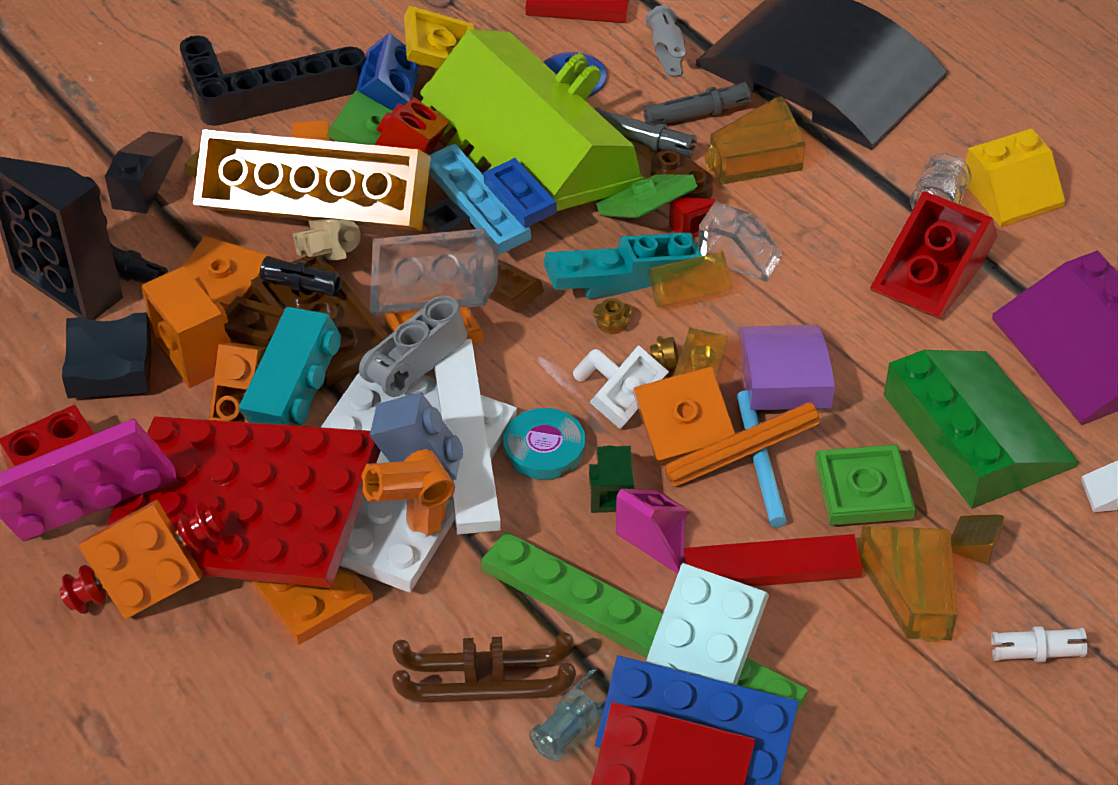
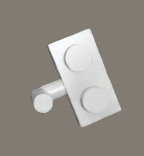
M638 345L620 367L603 352L594 349L573 370V376L576 380L583 382L597 369L609 379L589 403L621 429L638 409L633 394V387L662 380L669 371Z

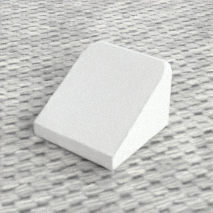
M1117 460L1083 475L1081 478L1093 513L1118 510Z

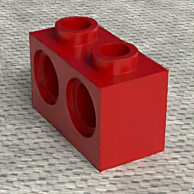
M412 98L404 106L399 103L392 113L388 112L383 117L376 130L381 135L375 145L418 149L429 155L434 150L450 121L416 98Z
M74 404L1 437L0 448L6 466L10 469L92 436L94 432Z

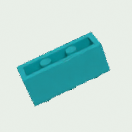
M286 307L238 407L248 423L301 426L306 421L317 389L323 385L326 369L332 356L338 352L342 336L329 314Z

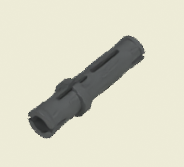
M746 82L719 89L710 87L706 89V92L644 106L643 111L646 113H643L645 122L654 125L673 123L710 113L712 116L721 114L722 110L750 104L751 94Z
M598 107L594 108L626 139L648 145L652 151L673 150L684 155L686 158H691L696 146L691 145V143H697L696 135L668 129L667 124L664 123L654 125L601 110Z

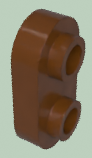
M673 150L662 151L653 156L651 160V176L655 174L693 175L697 187L695 190L681 196V198L711 199L714 179L710 173L684 155Z

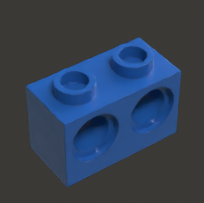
M389 32L366 51L365 62L362 66L356 90L393 111L399 103L404 106L413 98L414 85L419 77L417 73L419 65L407 60L406 45Z

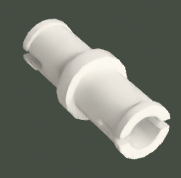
M1042 626L1032 627L1031 631L992 632L991 646L1010 645V647H996L992 650L993 660L1033 658L1034 662L1039 663L1045 662L1046 658L1086 657L1087 643H1067L1080 642L1082 639H1087L1084 628L1044 631Z

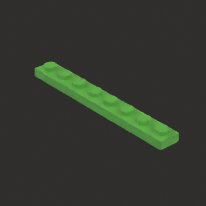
M506 531L481 559V569L487 574L647 658L663 613ZM746 658L737 686L799 701L797 713L807 699L808 689L749 658Z

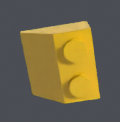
M1032 128L968 148L962 182L1000 227L1064 207L1065 198L1052 150Z

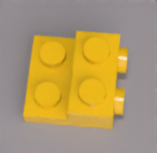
M408 6L404 15L407 60L421 66L433 67L434 73H436L468 29L474 30V24Z

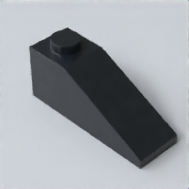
M148 131L117 151L105 174L112 209L148 213L183 143L182 136Z

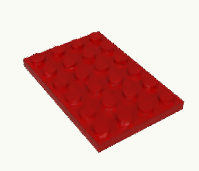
M154 416L147 434L175 466L176 480L117 503L106 527L158 500L177 530L179 513L184 511L192 517L196 514V504L202 502L207 507L213 506L219 512L224 522V530L221 531L222 540L215 543L210 538L205 539V549L202 552H198L186 545L197 566L201 569L202 576L326 588L332 587L364 499L361 474L366 464L377 463L381 452L369 436V430Z

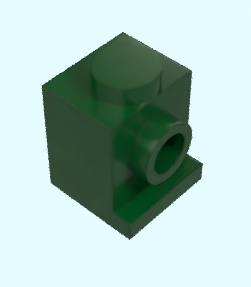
M607 445L597 447V464H589L591 513L616 512L617 494L620 489H634L631 446Z

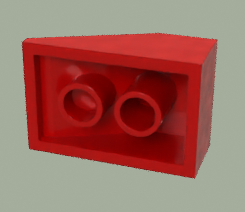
M923 191L870 287L871 291L941 319L979 271L997 238L993 217Z
M611 702L591 785H745L756 739Z

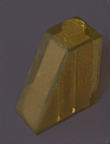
M777 97L711 133L710 149L705 151V162L708 171L714 172L719 185L802 171L806 142L784 98Z
M862 526L858 546L862 566L907 639H922L927 642L952 641L958 612L950 529Z

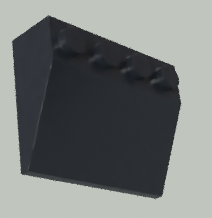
M0 157V234L11 272L77 317L95 320L123 299L119 282L121 277L116 269L113 257L114 247L110 242L106 227L108 221L103 213L100 201V188L92 178L84 177L70 167Z

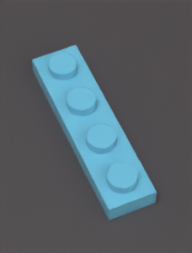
M456 144L429 155L431 156L430 176L448 197L470 217L472 225L498 255L531 240L530 228H524L484 184L482 173Z

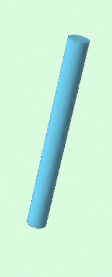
M748 391L739 392L736 399L744 429H748L759 424L760 421L757 410H750ZM766 447L751 455L770 525L774 528L784 526L787 520Z

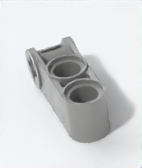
M449 296L436 297L430 300L408 321L399 325L391 335L363 356L359 366V373L362 379L370 383L376 382L382 386L384 393L390 397H399L404 394L413 383L432 370L438 362L455 348L462 345L467 339V329L457 301Z

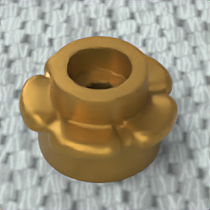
M615 298L604 300L602 304H597L593 310V316L597 318L598 328L607 334H618L624 331L629 323V317L632 315L629 305Z
M658 336L656 339L657 344L650 345L651 356L667 371L679 368V354L674 337L662 338V336Z

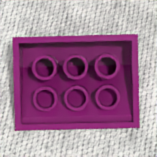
M1097 250L1063 263L998 309L992 316V320L1081 425L1118 412V272Z

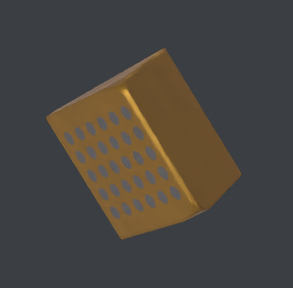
M997 514L960 516L947 551L988 565L999 539L1005 516Z

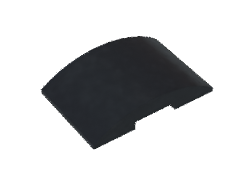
M764 0L696 60V66L735 85L746 82L752 93L760 86H763L813 110L812 122L870 150H873L947 74V71L937 58L907 30L880 12L854 0Z

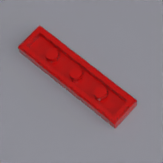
M855 534L684 548L683 554L684 564L751 587L861 578L863 570Z

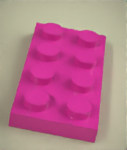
M134 418L1 472L0 519L24 541L176 480L175 466Z

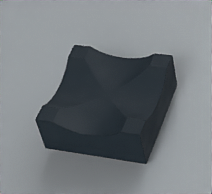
M147 312L133 313L125 318L112 321H94L82 317L66 319V355L62 367V380L68 399L149 393L152 334Z

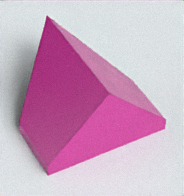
M620 489L616 502V534L678 574L682 563H684L686 517L690 511L657 490Z

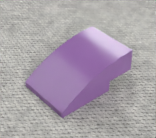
M818 325L739 327L745 390H748L750 410L793 409L807 402L813 403L816 409L832 408L835 390L833 372L825 339Z

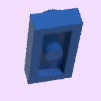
M516 158L483 172L484 184L524 228L557 213L556 201Z

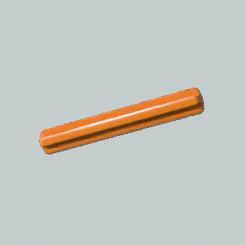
M807 402L667 463L664 467L667 479L673 487H677L812 428L820 423L818 411L813 403Z

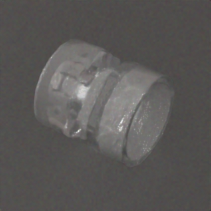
M947 153L936 154L930 157L925 163L920 179L911 194L910 204L912 210L923 191L961 205L962 198L971 180L969 166L959 157Z

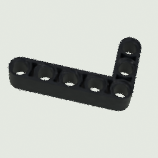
M199 35L190 36L180 43L181 59L187 84L203 123L211 126L232 123L354 94L357 89L362 66L365 62V53L357 47L350 46L223 75L208 38Z

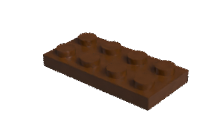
M323 255L305 256L292 262L305 261L309 262L310 267L336 272ZM260 276L251 280L252 291L263 304L284 310L286 307L329 314L342 337L339 350L332 356L325 372L324 384L327 387L359 373V366L363 356L389 336L343 279L340 291L336 297L307 289L303 292L294 291L292 286L272 281H263Z

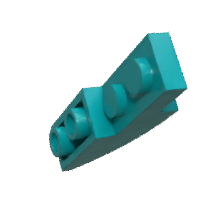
M691 233L621 236L617 248L546 252L543 265L555 290L583 288L587 299L618 295L662 283L702 264L704 258Z

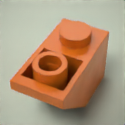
M239 343L218 344L209 420L247 422L238 407L266 351L265 347Z

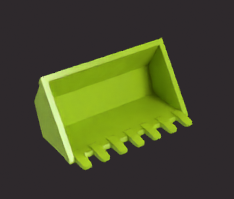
M468 29L432 79L420 91V94L424 97L421 102L432 110H437L441 116L450 121L441 138L452 127L457 130L446 147L456 144L463 151L471 143L475 148L467 158L477 169L487 160L492 164L489 168L490 170L516 158L556 201L557 211L610 197L645 179L640 173L634 145L585 101L596 87V84L599 83L602 75L596 66L587 67L588 62L583 54L578 53L572 56L556 75L512 33Z

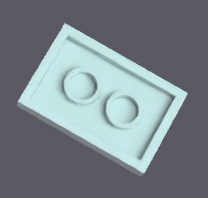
M682 563L646 663L737 685L769 594L763 590Z

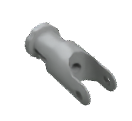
M656 6L647 13L646 25L653 32L652 43L666 74L677 77L682 73L680 66L681 58L686 55L684 48L685 40L682 31L675 25V12L669 6Z

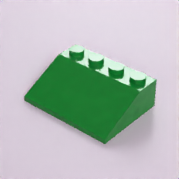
M922 350L889 363L884 389L885 398L971 509L1077 467L1079 461L987 351Z

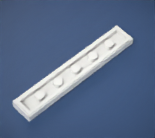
M466 339L462 345L451 351L434 367L442 420L452 434L460 439L463 447V458L459 463L457 479L453 480L455 491L452 495L457 535L501 530L472 339Z

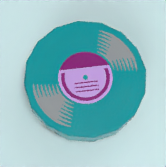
M554 408L532 409L522 412L510 421L504 431V455L507 461L509 459L513 464V468L522 475L533 479L561 477V472L567 471L570 468L572 471L579 466L585 455V432L579 421L569 413Z

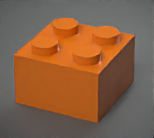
M184 266L142 284L141 289L153 341L187 386L191 388L214 377L218 344L232 343L224 328V324L228 323V318L220 302L216 301L213 303L209 298L203 281L199 277L194 279Z

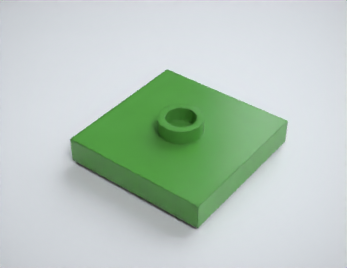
M356 90L331 125L327 136L337 142L375 145L381 133L376 131L378 125L388 112L392 113L393 111Z
M655 174L632 184L631 187L596 203L600 216L639 218L695 190L697 184L693 175Z
M898 444L819 450L815 452L814 460L829 525L914 519L915 506Z

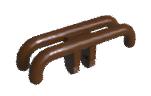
M564 632L557 636L556 644L549 648L503 651L502 637H492L490 651L476 652L474 638H463V652L435 654L413 652L406 640H397L393 645L392 651L396 661L403 667L423 672L464 670L465 683L418 684L411 681L409 673L405 670L396 671L392 682L398 694L405 699L415 702L555 696L565 692L572 686L576 676V670L572 664H561L557 675L554 677L534 680L504 681L503 668L555 665L564 661L571 654L574 640L572 635Z

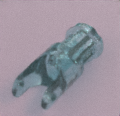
M597 667L584 675L554 706V713L543 725L537 724L529 731V737L533 746L547 759L559 761L566 753L565 747L576 736H583L602 717L606 701L594 702L582 691V688L598 671Z

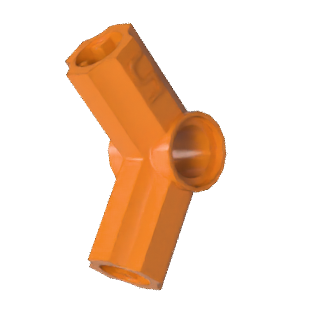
M418 450L408 456L403 462L366 464L361 476L363 480L362 492L368 502L407 499L406 522L412 532H422L429 536L441 531V524L446 520L447 500L453 495L455 484L432 450Z

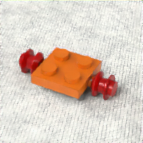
M155 500L83 539L78 547L91 567L87 565L80 566L78 578L71 574H65L62 577L60 596L64 604L70 610L75 609L81 614H86L89 611V601L92 600L97 605H102L106 602L107 591L123 618L127 619L200 580L203 573L186 545L198 552H202L205 549V539L210 538L215 543L222 540L221 531L224 530V522L221 515L213 506L207 507L204 503L199 502L195 506L196 514L191 517L184 511L179 513L178 529L176 530L158 500Z

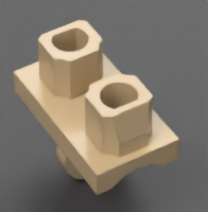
M345 219L310 220V229L293 233L297 255L307 254L308 257L323 255L328 260L347 258L346 252L354 250L361 240L359 227L353 221Z

